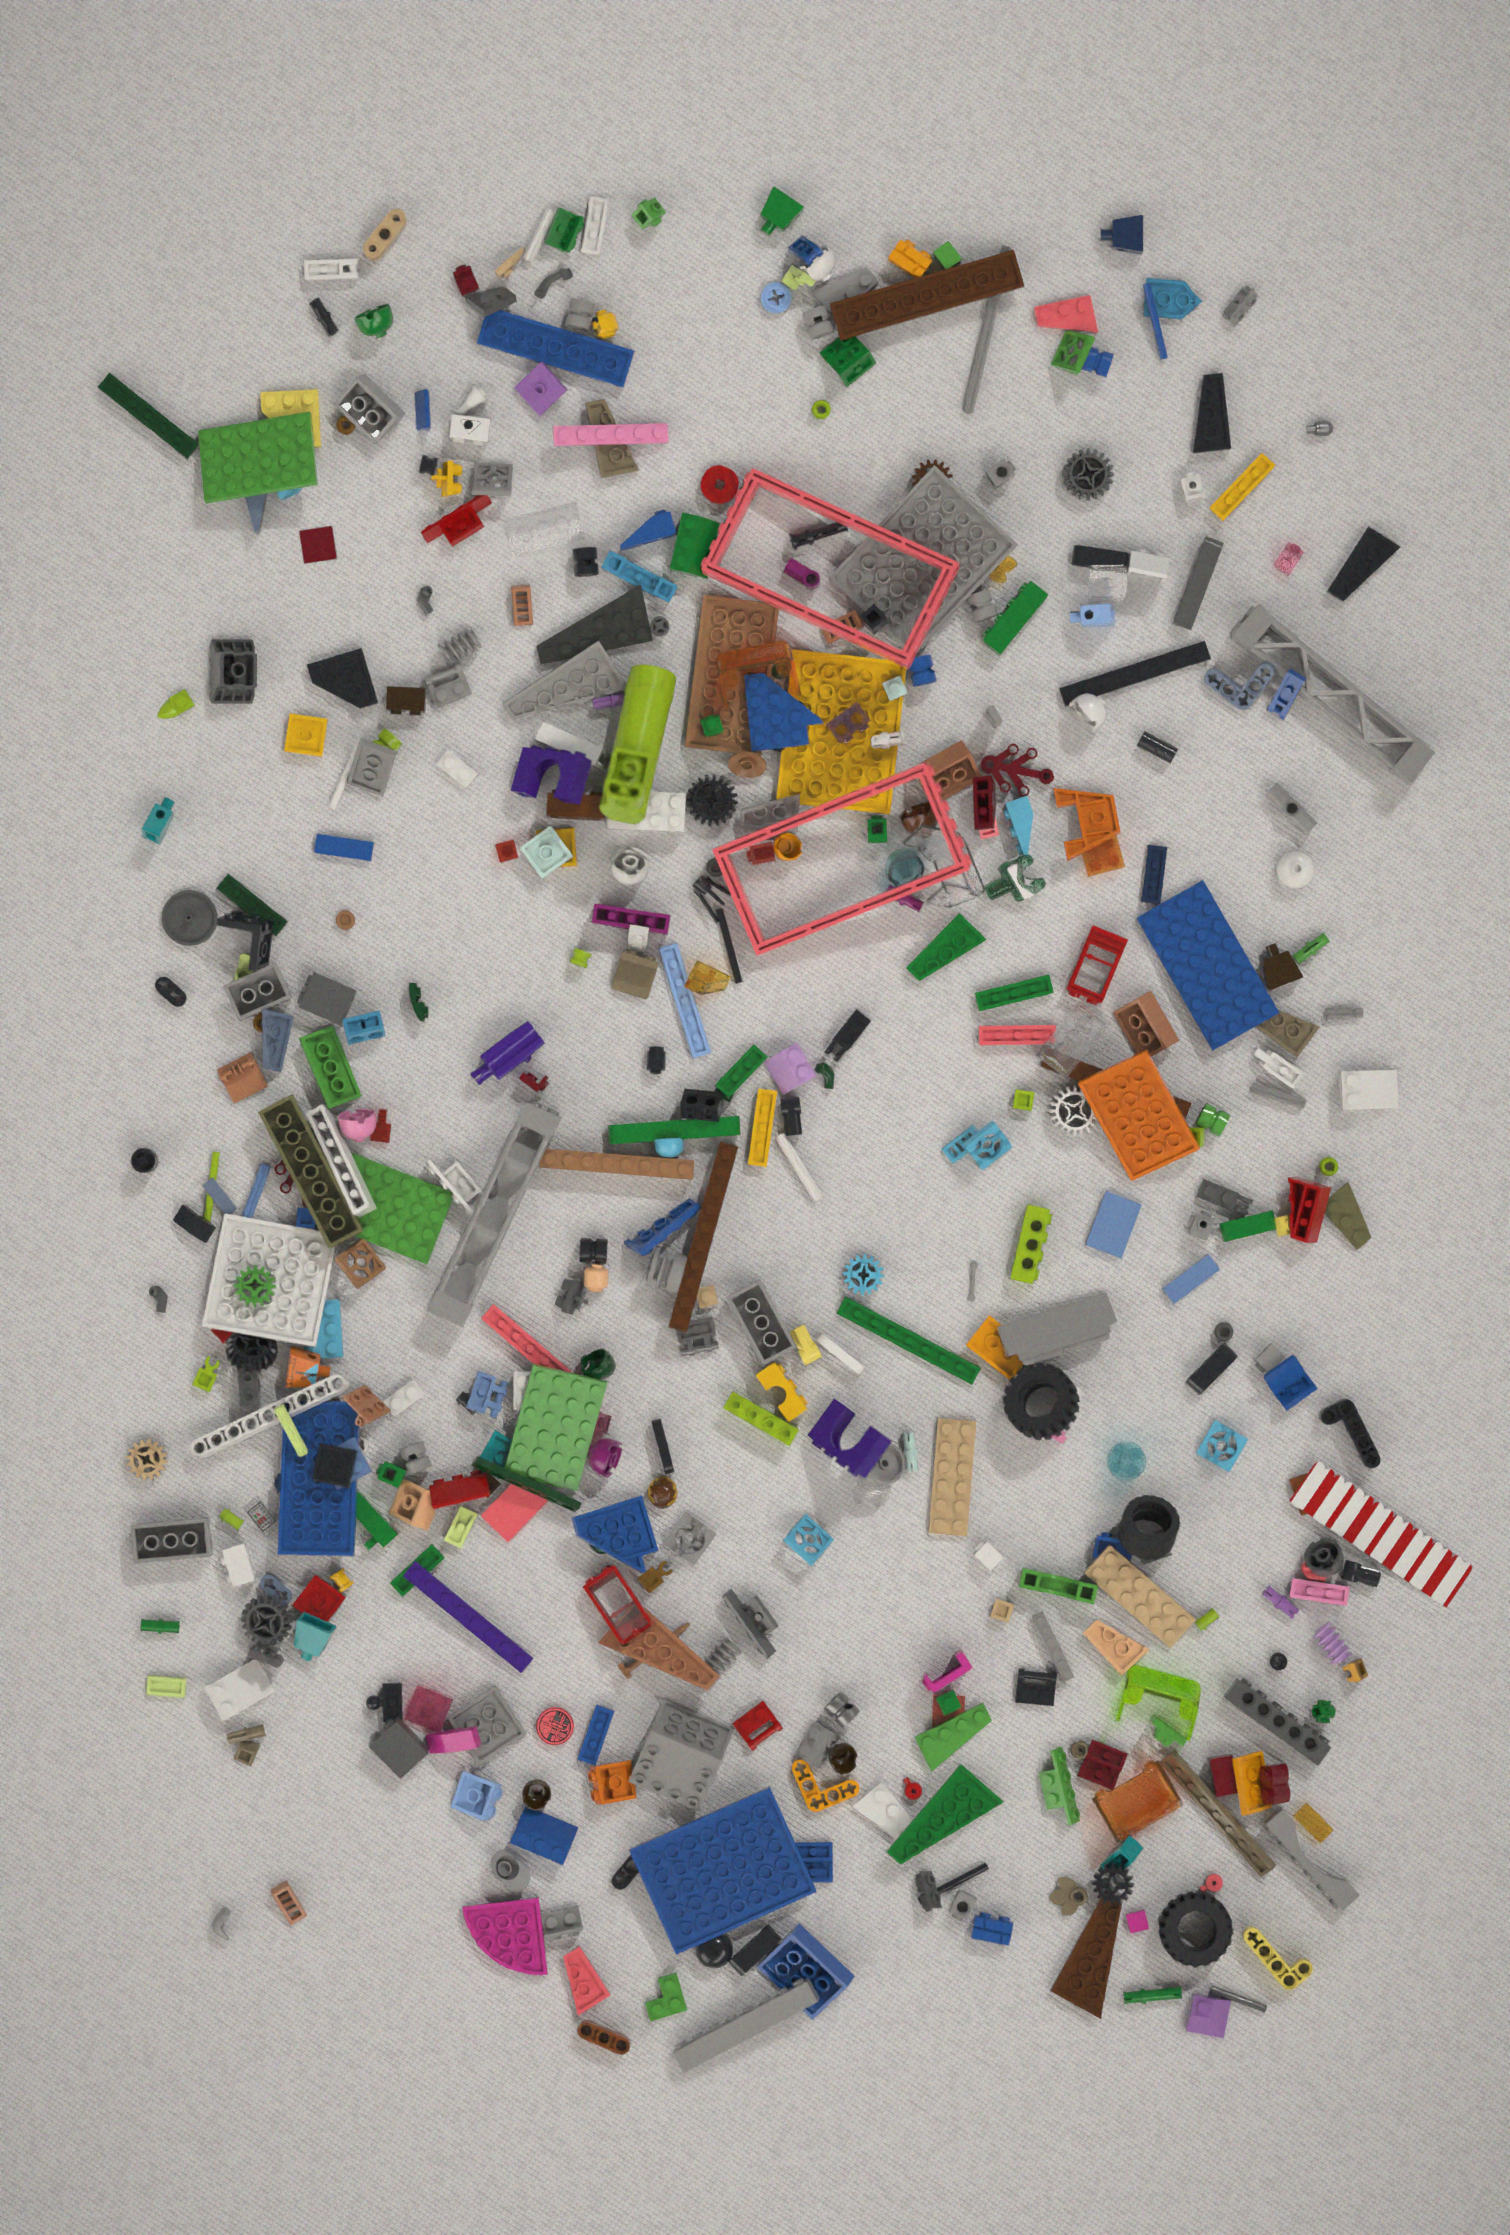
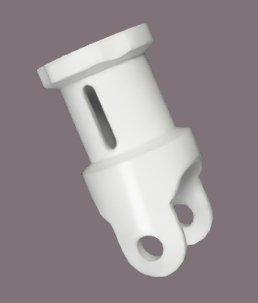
M903 729L893 733L882 732L880 735L871 738V746L875 749H890V746L896 745L906 746Z

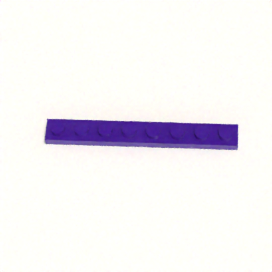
M414 1561L403 1574V1577L520 1673L534 1659L417 1561Z

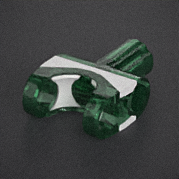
M1031 855L1013 858L998 867L1002 877L985 885V890L990 900H995L1011 892L1015 901L1019 902L1033 896L1046 886L1044 878L1029 879L1022 874L1034 862Z

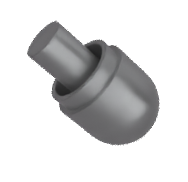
M1317 421L1314 425L1306 426V433H1314L1318 437L1329 436L1333 432V425L1329 421Z

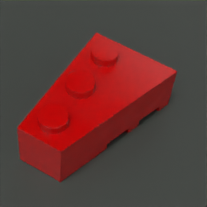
M1288 1177V1183H1290L1289 1201H1291V1213H1289L1290 1238L1305 1243H1317L1331 1187L1300 1177Z

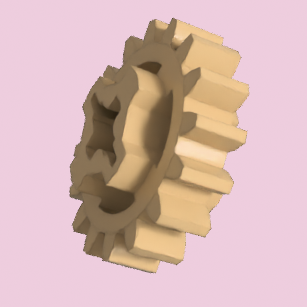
M141 1439L140 1445L136 1442L133 1443L135 1449H128L131 1455L126 1456L127 1459H130V1462L126 1465L132 1466L130 1473L136 1472V1478L142 1475L143 1480H146L147 1476L153 1480L154 1474L158 1477L161 1475L159 1470H166L163 1464L168 1463L167 1460H164V1457L168 1454L162 1453L164 1446L158 1447V1441L152 1444L151 1439H148L147 1443ZM142 1447H150L146 1452L139 1451ZM156 1451H157L158 1454H159L160 1461H157V1460H156V1457H155ZM150 1455L149 1459L153 1463L148 1462L145 1464L142 1456ZM134 1458H137V1459H138V1462H139L138 1468H137V1466H136V1464H135ZM147 1467L155 1468L152 1472H144Z

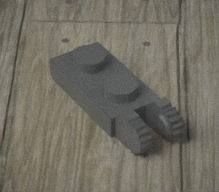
M1203 1179L1196 1196L1247 1215L1249 1211L1235 1206L1237 1199L1247 1204H1252L1253 1200L1239 1195L1238 1192Z

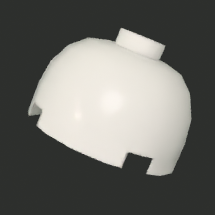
M822 245L820 248L824 254L821 257H816L813 260L814 263L808 266L804 261H801L799 263L800 266H797L798 269L804 271L816 281L820 279L826 281L832 276L831 271L834 269L836 262L829 246Z
M1086 693L1077 696L1069 703V707L1073 706L1075 709L1072 713L1086 729L1089 726L1093 728L1091 732H1095L1105 722L1107 714L1104 706L1106 703L1100 696L1096 697L1093 694Z
M631 847V850L621 848L612 855L611 872L618 882L624 885H635L646 877L649 861L647 854L642 850Z
M1301 851L1285 853L1276 865L1278 880L1290 889L1305 887L1314 876L1315 866L1312 859Z

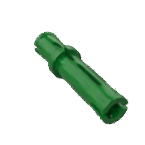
M1179 1986L1152 1990L1142 1988L1140 1991L1123 1992L1124 2004L1139 2002L1146 2004L1149 2001L1182 1999V1989Z

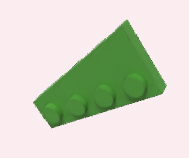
M983 1702L914 1736L931 1772L992 1721Z

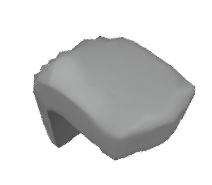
M224 1907L215 1916L212 1929L215 1934L228 1941L229 1937L221 1929V1925L230 1916L231 1912L227 1907Z

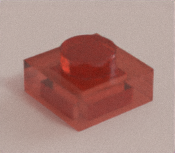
M514 839L495 844L500 863L519 858Z

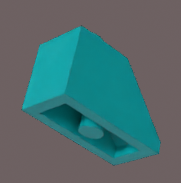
M1129 1835L1117 1845L1100 1866L1104 1869L1106 1863L1111 1867L1113 1862H1115L1116 1867L1119 1868L1122 1864V1870H1125L1136 1860L1144 1847Z

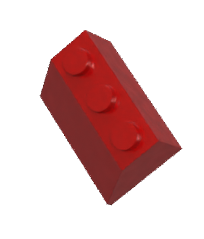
M476 1470L470 1472L471 1475L463 1477V1474L451 1476L452 1480L445 1481L444 1478L433 1480V1484L429 1486L433 1509L490 1496L491 1489L487 1473Z

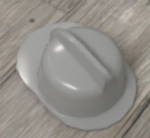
M499 1850L492 1856L490 1865L495 1879L512 1891H522L527 1888L531 1878L529 1870L511 1851Z

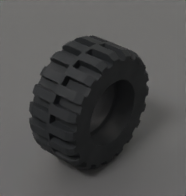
M1037 1363L1036 1367L1028 1365L1025 1371L1021 1369L1017 1371L1018 1375L1015 1378L1011 1377L1009 1380L1010 1386H1006L1004 1390L1007 1396L1003 1397L1004 1411L1009 1421L1024 1436L1028 1438L1033 1437L1035 1440H1041L1042 1437L1045 1440H1050L1052 1435L1056 1437L1062 1435L1061 1431L1064 1429L1067 1431L1070 1428V1422H1075L1077 1418L1074 1415L1075 1412H1079L1080 1406L1077 1403L1080 1402V1398L1077 1394L1076 1386L1061 1369L1055 1368L1050 1364L1044 1366L1043 1363ZM1042 1387L1054 1388L1057 1392V1401L1054 1408L1046 1415L1040 1417L1028 1415L1026 1412V1402L1031 1393Z
M1190 1891L1187 1894L1176 1896L1177 1898L1174 1900L1171 1899L1168 1902V1906L1163 1909L1161 1919L1159 1918V1936L1166 1952L1176 1962L1178 1961L1182 1965H1190L1195 1968H1199L1202 1965L1204 1967L1209 1966L1211 1962L1220 1960L1219 1957L1222 1954L1225 1955L1228 1946L1231 1945V1937L1233 1935L1232 1920L1224 1905L1214 1896L1199 1891L1198 1893ZM1194 1911L1205 1913L1213 1922V1936L1208 1943L1201 1947H1190L1179 1938L1178 1924L1187 1913Z

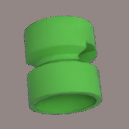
M1206 1103L1195 1125L1204 1127V1129L1210 1128L1211 1133L1220 1137L1230 1118V1114L1221 1110L1216 1112V1107Z

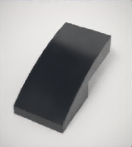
M182 1205L173 1219L176 1224L204 1243L208 1242L216 1228L204 1216H199L187 1205Z

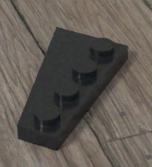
M1223 373L1203 375L1193 454L1231 450Z
M1368 526L1327 592L1343 602L1386 562L1400 546Z

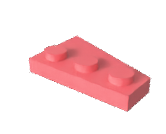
M1090 295L1034 307L1038 327L1098 333Z

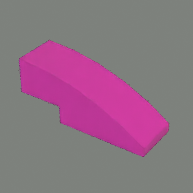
M476 1726L463 1729L460 1727L425 1735L430 1754L475 1749L481 1745Z

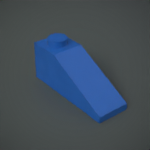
M664 509L655 512V516H651L620 545L621 551L676 536L670 511L666 512Z

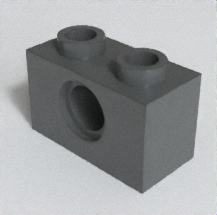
M242 1368L237 1370L240 1407L261 1405L259 1372L257 1370H254L253 1373L250 1370L244 1372Z

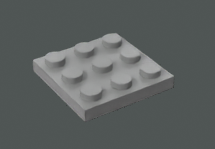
M496 1685L447 1717L454 1729L477 1727L481 1745L468 1751L478 1766L527 1734Z

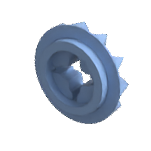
M771 283L763 289L761 303L765 310L771 313H781L789 307L791 293L784 284ZM773 291H775L777 296H784L779 299V306H777L775 301L770 300L773 298Z

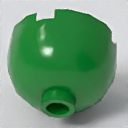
M389 304L377 306L376 309H369L357 315L354 320L364 335L381 338L387 335L386 331L393 324V313Z

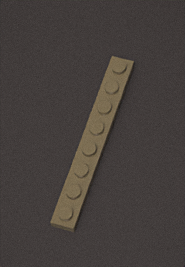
M1173 1750L1161 1759L1160 1763L1260 1877L1275 1868L1276 1864L1176 1750Z

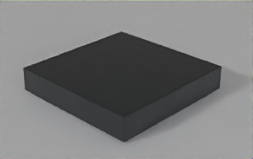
M320 1443L312 1481L350 1489L358 1451Z

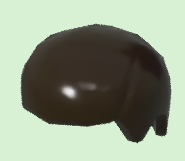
M840 1743L830 1750L828 1760L835 1772L848 1774L856 1768V1757L858 1755L851 1744Z
M540 1779L527 1782L522 1790L523 1803L528 1809L534 1811L544 1809L547 1802L551 1799L550 1786Z

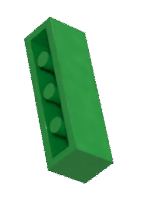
M1032 581L1028 584L1023 583L1018 590L1020 593L1018 597L1010 599L1006 604L1008 609L1005 613L1000 612L994 619L996 624L993 628L988 627L982 634L984 637L982 643L999 656L1048 597V594Z

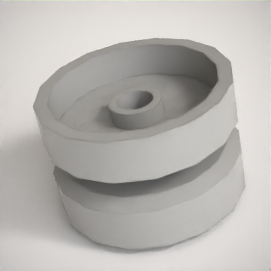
M891 1443L865 1479L858 1474L860 1480L871 1487H881L898 1481L905 1470L904 1455L895 1444Z

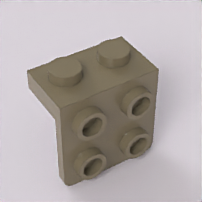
M629 949L626 952L622 951L612 988L626 994L647 999L659 963L655 962L656 958L645 955L642 958L637 956L638 952Z

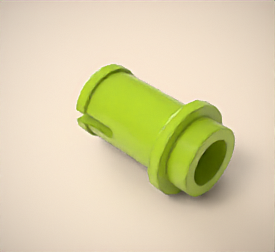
M224 1508L219 1515L221 1522L225 1521L238 1530L244 1520L230 1512L231 1509Z
M1211 1608L1202 1617H1197L1194 1623L1203 1631L1204 1629L1207 1630L1206 1627L1220 1617Z

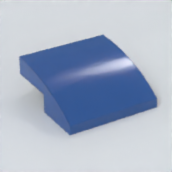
M832 1842L795 1843L812 1882L833 1883Z

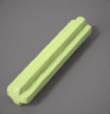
M282 1404L275 1407V1413L298 1456L306 1455L308 1449L285 1406Z

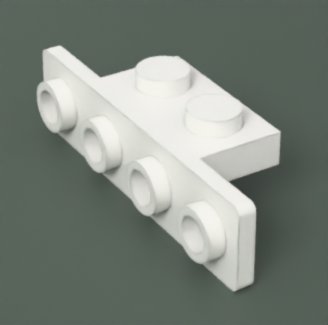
M428 1159L427 1163L429 1165L426 1167L433 1175L437 1173L441 1178L440 1184L446 1190L449 1188L453 1192L451 1197L458 1205L460 1203L466 1208L464 1212L471 1218L474 1210L468 1202L482 1191L481 1188L458 1161L442 1173L434 1162Z

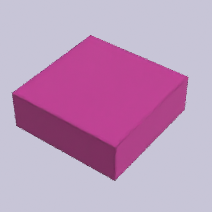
M1145 1910L1126 1914L1130 1933L1149 1929Z

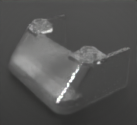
M921 824L903 841V844L906 846L918 848L920 857L924 861L933 862L936 870L955 863L941 828ZM956 832L957 836H961L965 844L962 847L964 853L969 854L971 858V868L969 871L941 881L942 886L926 900L927 904L951 908L978 898L985 892L984 884L966 840L958 832Z

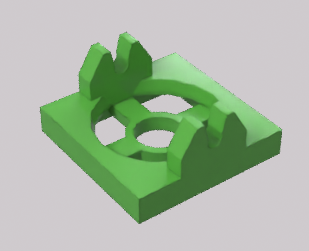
M1066 330L1051 365L1078 376L1095 338L1090 335ZM1079 341L1083 342L1081 350L1077 346ZM1074 346L1073 353L1068 355L1069 349ZM1078 355L1076 362L1069 365L1071 358Z
M1156 1715L1149 1719L1157 1727L1154 1738L1157 1739V1742L1163 1743L1164 1747L1172 1744L1174 1740L1182 1747L1187 1742L1183 1735Z

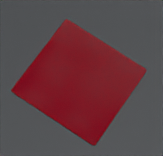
M332 526L299 531L304 564L337 559Z

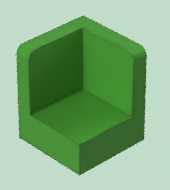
M949 241L933 251L934 258L943 270L955 267L962 262L961 256Z

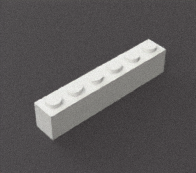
M320 1105L307 1112V1118L352 1214L362 1217L377 1209L331 1110L327 1109L325 1105Z

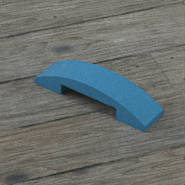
M609 551L601 566L604 570L635 587L641 584L643 591L668 603L678 585L643 569L612 551Z

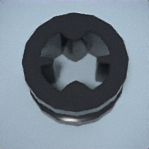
M1274 1653L1270 1657V1665L1275 1670H1283L1287 1666V1658L1282 1653ZM1277 1656L1284 1659L1282 1660L1283 1665L1280 1667L1278 1664L1277 1666L1274 1665V1658Z

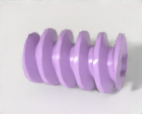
M1330 1621L1316 1630L1313 1639L1320 1638L1317 1645L1324 1644L1322 1652L1329 1651L1326 1658L1333 1657L1330 1663L1338 1664L1353 1653H1347L1349 1650L1348 1646L1342 1647L1345 1641L1343 1639L1338 1640L1340 1637L1339 1633L1333 1634L1336 1628H1329L1332 1623Z

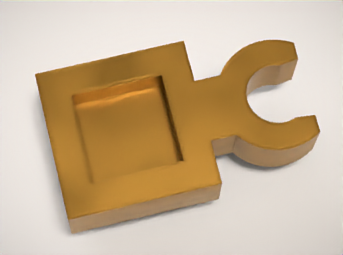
M662 1561L657 1570L652 1566L637 1578L648 1593L664 1582L661 1578L663 1575L667 1576L672 1573V1568L667 1572L663 1571L662 1567L667 1563L666 1561Z

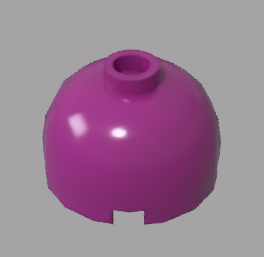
M602 1438L595 1442L594 1445H591L588 1451L590 1468L601 1476L607 1478L611 1476L610 1470L612 1467H617L621 1458L622 1448L619 1445H622V1443L613 1439Z

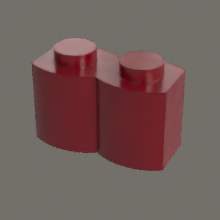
M1276 1763L1260 1766L1259 1778L1262 1784L1261 1799L1263 1804L1274 1805L1289 1802L1291 1793L1288 1784L1289 1770L1287 1764Z

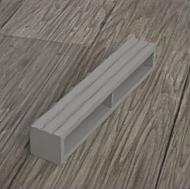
M1043 1611L1032 1616L1063 1682L1074 1678Z

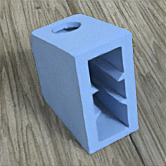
M1111 604L1080 606V611L1070 612V622L1081 623L1083 627L1115 626L1114 606ZM1090 613H1093L1092 619H1088Z

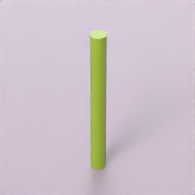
M212 1152L209 1180L212 1177L215 1181L217 1180L220 1152ZM207 1193L204 1217L211 1222L214 1200Z

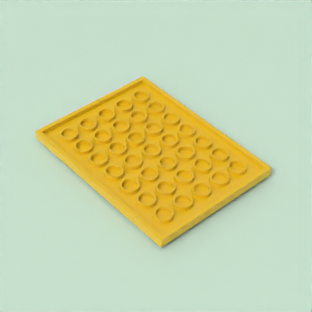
M793 649L788 693L796 700L804 703L806 708L823 720L824 724L808 726L810 745L789 747L781 751L776 800L800 794L799 805L818 806L895 774L898 745L890 746V749H875L871 746V738L880 735L882 732L893 733L900 731L903 696L889 701L882 683L900 676L905 685V667L886 659ZM893 788L842 809L890 815Z

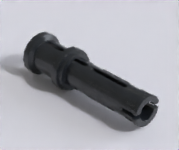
M835 522L813 530L807 528L803 532L794 535L791 533L789 537L793 549L797 550L798 547L807 544L813 545L816 540L848 531V527Z

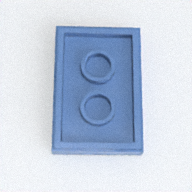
M1106 1191L1085 1245L1122 1258L1142 1205Z

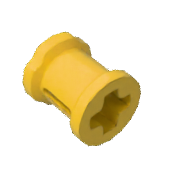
M344 1568L329 1577L340 1588V1593L354 1584L345 1574Z

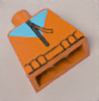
M291 1346L285 1387H309L317 1383L318 1377L328 1378L331 1367L320 1365V1354Z

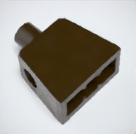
M1276 943L1265 947L1269 958L1261 962L1268 991L1303 978L1300 969L1288 950L1280 953Z

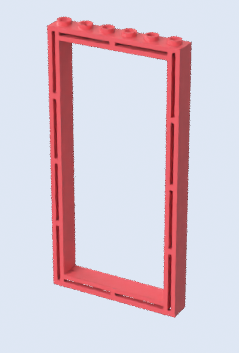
M752 468L750 473L747 472L743 480L745 484L742 490L739 489L735 495L736 502L734 506L729 507L726 514L727 519L725 523L720 525L718 529L719 535L716 540L712 541L709 547L710 553L708 557H704L701 563L703 574L910 669L960 568L959 562ZM759 487L942 570L902 651L719 567Z
M927 761L712 849L756 956L970 870L971 858L969 854L964 853L962 848L965 846L961 836H957L955 831L957 829L954 818L950 819L948 811H950L949 805L941 797L943 791L939 782L936 783L934 780L935 771L931 764L928 765ZM920 777L955 863L765 939L730 854Z

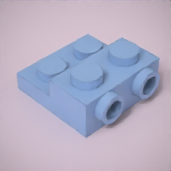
M463 1771L450 1808L483 1821H490V1818H493L496 1814L497 1809L494 1807L496 1800H499L503 1794L502 1784Z

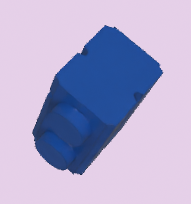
M980 1912V1914H975L971 1938L1009 1946L1014 1923L1007 1916L999 1915L998 1918L991 1917L990 1913Z

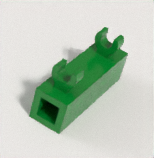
M357 1488L356 1518L373 1536L364 1544V1547L369 1551L379 1542L384 1548L399 1533Z

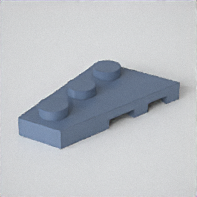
M262 1009L263 1068L281 1072L294 1016Z

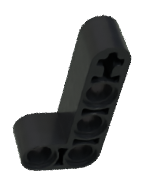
M1341 1399L1321 1409L1319 1419L1322 1423L1332 1425L1342 1421L1364 1466L1368 1468L1379 1466L1381 1460L1379 1453L1351 1400ZM1344 1402L1350 1404V1410L1347 1413L1341 1411V1405ZM1326 1411L1333 1413L1331 1421L1324 1420L1323 1415ZM1355 1419L1358 1421L1359 1427L1356 1430H1351L1349 1423ZM1360 1437L1367 1439L1365 1447L1358 1446V1439ZM1372 1448V1450H1369L1368 1452L1371 1456H1375L1373 1464L1366 1461L1369 1459V1457L1365 1452L1362 1454V1451H1367L1368 1449Z

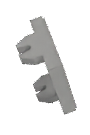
M474 463L472 495L511 496L513 464ZM496 475L498 478L496 480H489L487 477ZM479 481H486L489 483V487L481 486ZM499 481H506L504 486L495 487V484Z
M685 1512L663 1543L683 1559L695 1565L716 1536V1533ZM686 1524L695 1525L692 1531L685 1532L681 1529ZM700 1529L704 1534L703 1544L697 1540L696 1534ZM676 1533L682 1536L683 1543L680 1548H678L675 1541ZM687 1533L694 1534L695 1542L692 1544L686 1543L684 1536ZM694 1545L699 1548L698 1551L693 1553L684 1552L688 1546Z

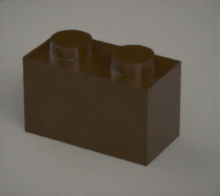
M387 686L386 710L390 711L392 715H402V712H409V715L421 716V712L425 713L426 688Z

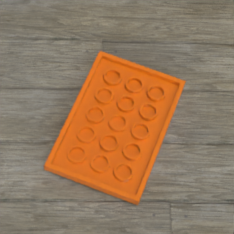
M1147 1049L1078 1081L1080 1089L1131 1181L1200 1150L1197 1140Z

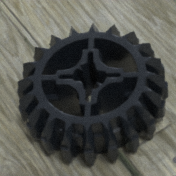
M713 774L712 780H709V776L705 775V782L698 778L700 785L692 783V786L696 788L695 791L688 789V792L693 794V796L686 797V800L692 801V803L687 804V808H694L689 813L690 815L697 813L694 820L697 821L701 817L702 825H704L705 820H709L708 826H711L712 821L715 820L716 826H719V819L726 823L724 816L727 815L728 818H732L729 811L736 812V808L731 807V805L738 804V801L732 800V798L737 797V793L731 794L735 787H727L730 783L729 780L723 784L722 776H720L719 781H716L715 774ZM711 785L708 795L697 796L703 787ZM716 785L724 789L728 799L717 796ZM712 791H714L713 795L715 796V799H718V801L714 802V805H712V810H710L711 805H709V802L707 803L706 800L710 799V797L712 796ZM696 802H701L708 806V815L703 814L698 809ZM727 805L721 814L714 816L716 806Z
M235 1333L231 1334L228 1339L225 1352L231 1366L236 1365L237 1370L242 1368L244 1372L250 1370L253 1373L254 1370H257L260 1373L262 1369L267 1370L268 1366H272L277 1358L278 1347L276 1340Z

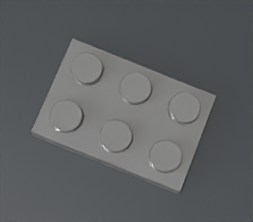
M361 738L347 784L383 797L397 751Z

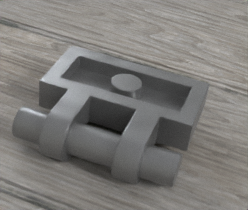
M712 1316L690 1321L687 1333L676 1330L678 1342H687V1347L680 1349L682 1356H695V1353L704 1351L708 1353L712 1352L713 1349L719 1348L718 1341L710 1342L709 1339L710 1336L716 1335ZM704 1339V1344L693 1346L692 1340Z
M262 1645L251 1647L247 1655L275 1668L280 1667L284 1663L282 1655L273 1656L267 1652L268 1648Z

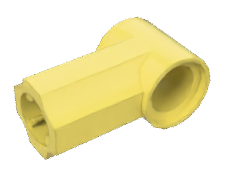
M804 1324L790 1331L805 1366L822 1357Z

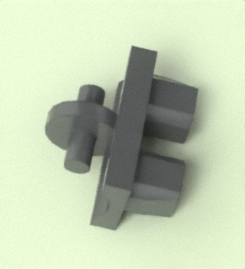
M576 1279L563 1280L562 1289L568 1291L566 1298L558 1296L555 1301V1305L562 1312L573 1315L575 1308L580 1310L582 1303L588 1305L589 1301L584 1299L586 1291L582 1290L583 1282Z

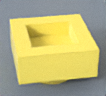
M1285 1215L1274 1218L1277 1236L1289 1235L1290 1216Z

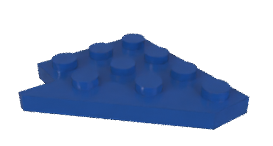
M764 673L744 675L752 752L810 745L808 726L824 724L823 720Z
M642 1495L571 1517L577 1537L640 1573L646 1572L642 1556L659 1551Z

